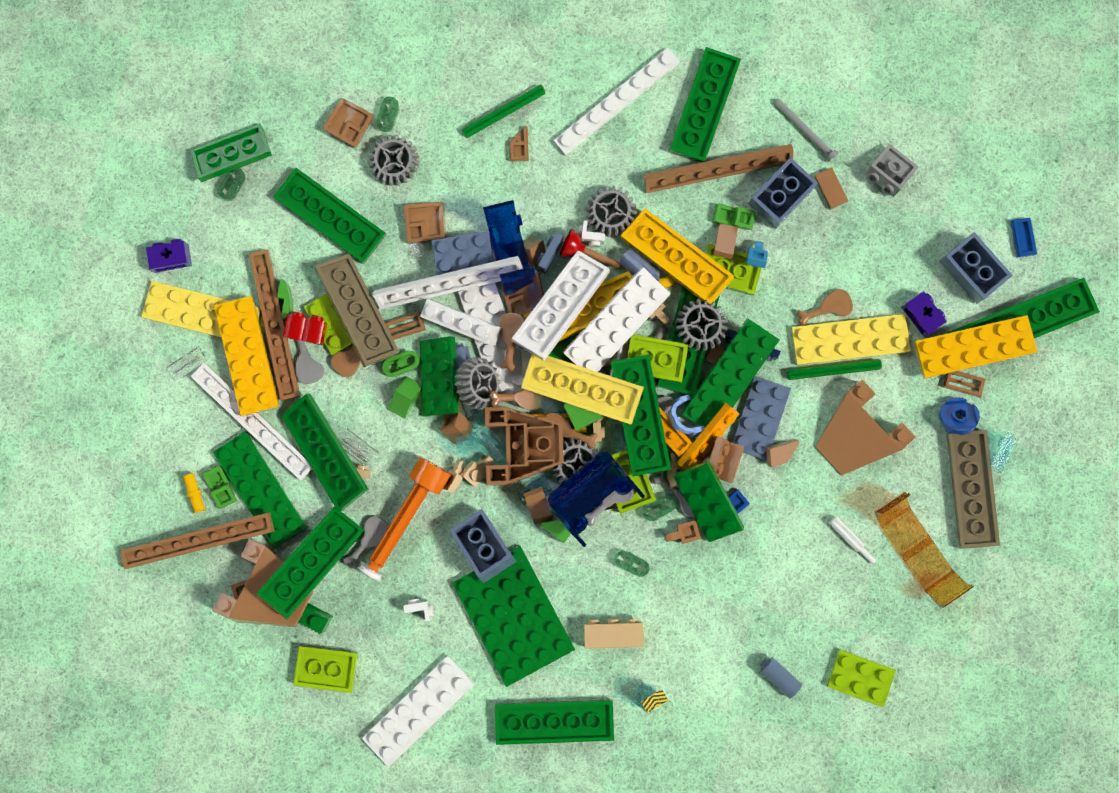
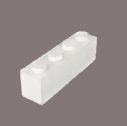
M430 299L426 300L420 316L489 345H496L502 327Z

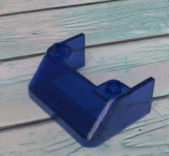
M514 200L483 207L496 261L518 256L523 267L520 270L499 274L505 296L514 294L531 284L533 278L536 277L534 266H529L519 226L523 225L521 215L516 214Z
M602 451L549 495L548 503L567 530L585 547L587 544L579 534L588 525V519L585 516L614 491L619 495H625L634 489L642 499L645 495L610 453Z

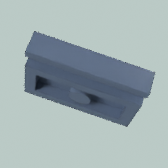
M556 232L554 237L550 236L546 244L548 246L546 252H542L537 260L539 271L546 274L563 243L562 234Z

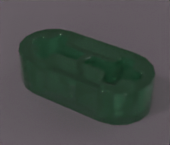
M392 96L383 99L376 123L382 132H390L393 129L398 115L399 103ZM393 102L395 108L391 107L390 113H388L386 104ZM386 116H388L390 124L383 127L381 121L384 122Z
M241 168L228 172L219 186L218 194L224 201L234 200L246 179V174ZM239 172L240 179L236 178L234 180L233 173L237 174ZM230 187L231 195L227 194L225 196L224 189L228 190Z
M667 494L648 504L643 510L644 518L648 521H656L672 512L677 507L676 498L673 495ZM665 498L673 500L672 508L668 506L663 509L661 508V505L665 503ZM658 507L660 509L655 513V518L647 516L648 508L655 509Z
M625 550L619 551L615 555V563L620 568L639 577H644L648 574L650 568L645 560ZM624 553L627 554L626 558L632 561L631 564L626 562L623 565L620 564L618 556H623ZM641 562L644 563L646 571H641L640 574L637 573L638 569L632 566L633 563L638 565Z

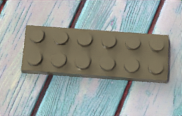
M350 253L315 265L314 270L363 367L365 368L398 355L399 350Z
M976 430L964 435L947 433L959 549L1000 546L987 430Z

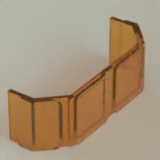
M902 492L875 510L874 513L880 523V527L921 587L939 607L944 608L974 586L967 584L951 568L911 510L907 499L910 493Z

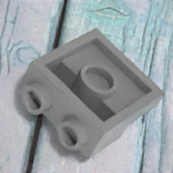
M889 143L864 174L869 182L878 184L884 194L894 197L918 169V166Z

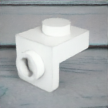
M584 220L583 226L579 225L578 233L582 237V243H588L590 247L604 245L605 234L588 232V221Z
M418 598L408 600V604L403 605L404 613L424 610L426 622L431 621V616H434L433 605H429V601L420 602Z

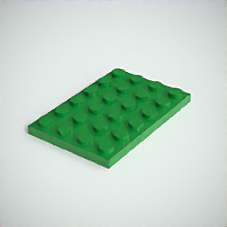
M521 546L510 551L516 562L485 583L478 578L475 571L452 582L506 687L575 650Z

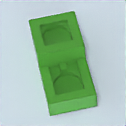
M718 203L715 206L712 223H722L740 229L752 230L756 211L742 207L734 208Z
M280 279L277 298L284 301L281 318L286 320L287 314L293 315V298L289 284L284 279Z
M217 465L202 473L219 509L237 502L234 491L221 465Z

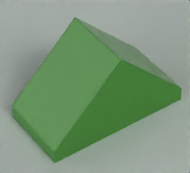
M406 377L396 389L388 410L405 419L422 390V384Z
M568 403L564 404V408L576 431L602 419L604 416Z
M580 517L543 522L541 526L564 543L580 522Z

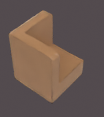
M528 238L515 247L516 255L519 257L521 264L525 266L537 265L540 254L546 252L544 241L541 239Z
M459 411L457 414H449L444 417L440 431L452 443L456 444L469 440L473 424Z

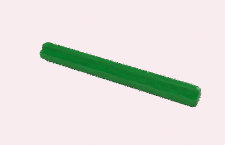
M540 84L462 128L463 134L466 138H469L545 95L544 87Z
M880 359L789 369L787 371L788 380L880 370L882 369V362Z

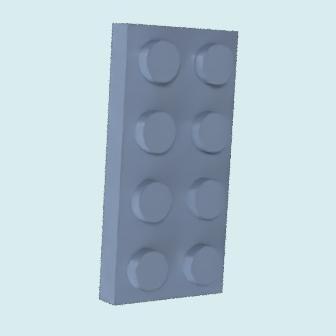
M757 376L753 378L732 443L744 446L743 453L767 461L766 448L773 445L791 388Z

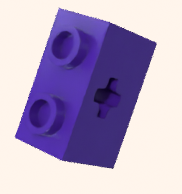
M182 239L171 240V243L167 244L161 242L153 243L151 247H146L149 270L154 273L192 266L189 244L182 241Z
M924 291L901 307L923 337L928 336L947 322L943 311L937 309L933 298ZM925 310L928 311V314L926 316L923 315V312Z

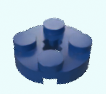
M955 397L948 399L939 412L940 423L949 434H968L975 430L980 420L978 408L974 404L971 405L966 402L967 399ZM956 413H959L960 416L964 417L962 419H958L955 416Z

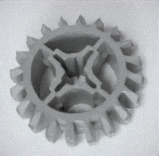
M388 135L387 141L381 138V144L375 142L377 149L371 148L370 151L374 155H369L368 157L372 161L369 163V166L373 168L371 170L372 174H377L376 179H382L383 184H386L389 180L390 186L394 185V181L400 186V180L403 179L407 183V176L411 179L414 177L411 171H418L415 166L420 165L419 161L416 160L419 158V154L415 153L417 148L415 146L412 147L411 141L406 142L404 136L399 140L398 135H395L394 139ZM398 147L395 151L388 150L389 148ZM407 152L409 154V161L405 167L402 159ZM383 154L386 161L384 166L380 168L379 161ZM389 156L391 158H397L398 163H392ZM393 169L400 170V172L398 173H387L391 172Z
M614 185L610 191L607 186L604 187V192L598 189V195L593 193L591 195L593 200H588L587 202L590 206L586 207V211L589 212L586 218L592 219L589 221V225L596 224L594 231L601 228L600 233L608 231V237L611 236V231H614L615 236H618V230L623 234L625 231L624 226L628 228L630 223L635 220L632 216L637 215V211L633 210L636 208V204L632 203L634 198H627L629 195L628 191L622 194L621 187L618 191H615ZM613 198L610 203H599L603 199ZM619 200L625 205L627 214L618 208ZM614 205L615 214H610L608 218V209L610 210ZM596 208L605 215L604 222L597 217ZM613 219H623L618 224L609 225Z
M697 299L696 305L693 301H690V308L684 305L683 310L685 312L679 311L678 313L682 318L676 319V322L681 324L676 326V330H682L678 337L685 336L686 338H684L682 343L685 344L687 341H690L689 348L696 344L695 349L697 351L700 349V345H702L704 351L707 350V344L711 349L715 347L714 342L719 345L721 341L718 337L724 338L726 336L721 331L728 330V327L722 326L728 320L721 319L726 315L725 312L719 314L721 306L715 309L713 308L715 302H712L709 306L707 305V299L703 304H701L700 299ZM697 311L696 321L686 324L687 317L692 312ZM703 311L709 312L715 320L706 318ZM700 319L701 321H703V323H706L703 329L698 327ZM717 326L715 335L707 339V329ZM688 330L697 331L701 339L693 337Z
M479 357L471 358L460 364V368L456 370L458 373L455 376L457 383L454 384L458 387L456 393L460 394L459 400H464V405L469 406V408L482 410L486 407H491L492 399L489 397V394L492 391L496 393L501 391L499 384L502 382L498 379L500 375L496 373L497 368L493 367V362H488L487 359Z
M569 438V444L563 440L564 455L567 451L573 448L574 450L570 457L564 458L563 464L550 468L555 471L552 474L553 477H559L558 483L564 481V487H568L571 483L572 489L576 488V484L582 489L583 482L589 486V479L592 481L596 480L593 474H600L596 467H602L601 463L596 462L602 459L599 455L595 456L599 450L597 448L590 449L587 442L581 443V439H577L574 443V439ZM581 448L588 452L590 461L582 459ZM577 459L581 463L576 464V467L573 464H570L572 462H575ZM561 465L570 467L571 477L564 475ZM589 467L584 475L577 477L583 468Z

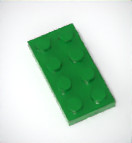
M261 123L190 150L198 179L201 183L272 156Z
M448 336L419 341L423 417L459 413L458 393H456L458 387L454 385L457 383L455 376H457L455 337Z
M709 460L674 474L673 477L708 542L718 540L744 529L741 519Z

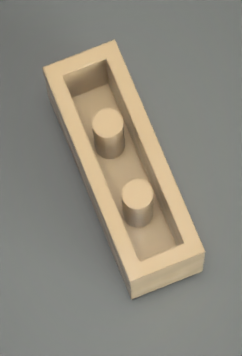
M629 618L627 622H619V619H607V623H600L599 619H590L588 623H584L585 649L644 647L643 622H639L638 618Z

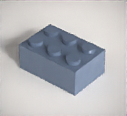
M790 157L751 198L748 204L776 229L815 189L818 182Z
M489 231L432 240L437 275L494 262Z
M975 232L939 260L976 304L986 299L1013 276Z
M482 509L449 530L476 575L483 583L516 562Z

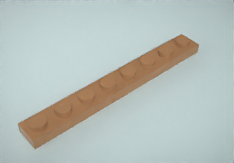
M792 144L645 174L646 193L784 165L790 157L793 159Z
M266 249L249 253L280 400L285 401L301 397L289 340L282 337L285 321L281 318L282 307L280 300L277 298L278 289L270 252Z
M265 513L120 550L124 569H129L275 532L271 513Z

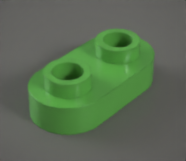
M406 351L386 359L382 369L387 376L397 377L418 368L420 358L414 351ZM413 358L414 362L413 364H408L407 360ZM396 365V370L390 371L389 367Z

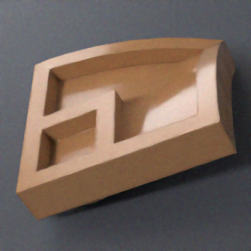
M342 98L322 129L357 148L372 122L374 114Z
M443 202L404 205L407 241L409 244L446 238Z
M539 273L525 275L500 284L509 313L523 315L531 312L544 296Z

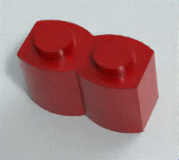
M293 312V315L287 314L282 337L323 345L327 322L323 321V317L312 315L311 318H305V314Z

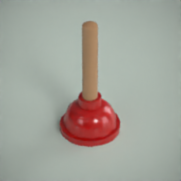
M575 229L569 231L561 248L560 257H573L577 251H580L590 258L617 270L621 268L620 262L587 248L585 244H582V239L575 232Z

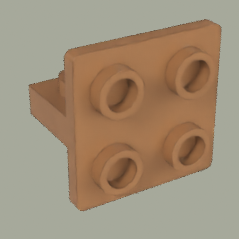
M717 436L714 446L700 463L709 460L720 480L733 483L744 446Z

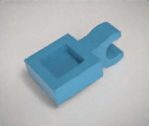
M756 240L755 248L749 247L746 264L765 268L768 251L763 250L764 242Z

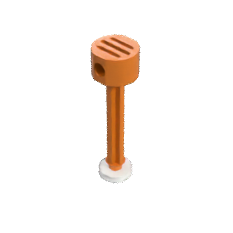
M420 456L408 476L416 484L369 558V564L360 561L361 566H357L360 571L366 574V576L381 582V577L384 574L378 571L379 568L384 567L385 562L429 490L439 495L451 476L450 473Z

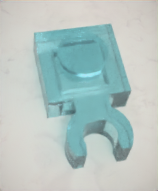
M460 400L466 418L472 417L471 425L473 429L479 428L477 425L478 420L484 426L485 417L482 416L481 412L485 411V409L469 408V406L464 405V400Z
M542 476L528 484V490H522L517 495L523 506H527L523 493L542 487L546 497L553 490L545 476Z

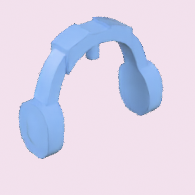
M685 395L676 400V403L668 411V417L672 423L671 425L677 431L696 437L701 434L705 427L686 428V426L679 422L681 418L676 416L677 406L687 404L691 400L690 395Z

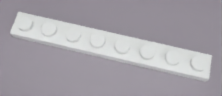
M669 48L665 49L558 136L554 143L565 156L568 155L680 63L678 58Z
M515 256L374 290L373 297L381 310L524 276V269L519 257Z
M203 363L190 376L300 481L313 470L307 459L259 413L240 416L235 391L206 363Z

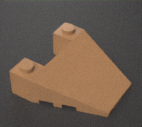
M864 380L857 382L843 395L815 446L840 475L899 452L916 438L903 423L897 424L886 433L863 409L862 406L876 394Z
M507 407L485 408V427L506 428L507 465L486 466V485H512L564 463L562 423Z
M249 539L240 557L254 564V569L238 599L221 593L212 611L237 623L296 627L314 590L288 620L283 618L259 599L256 593L279 569L284 561L273 550Z

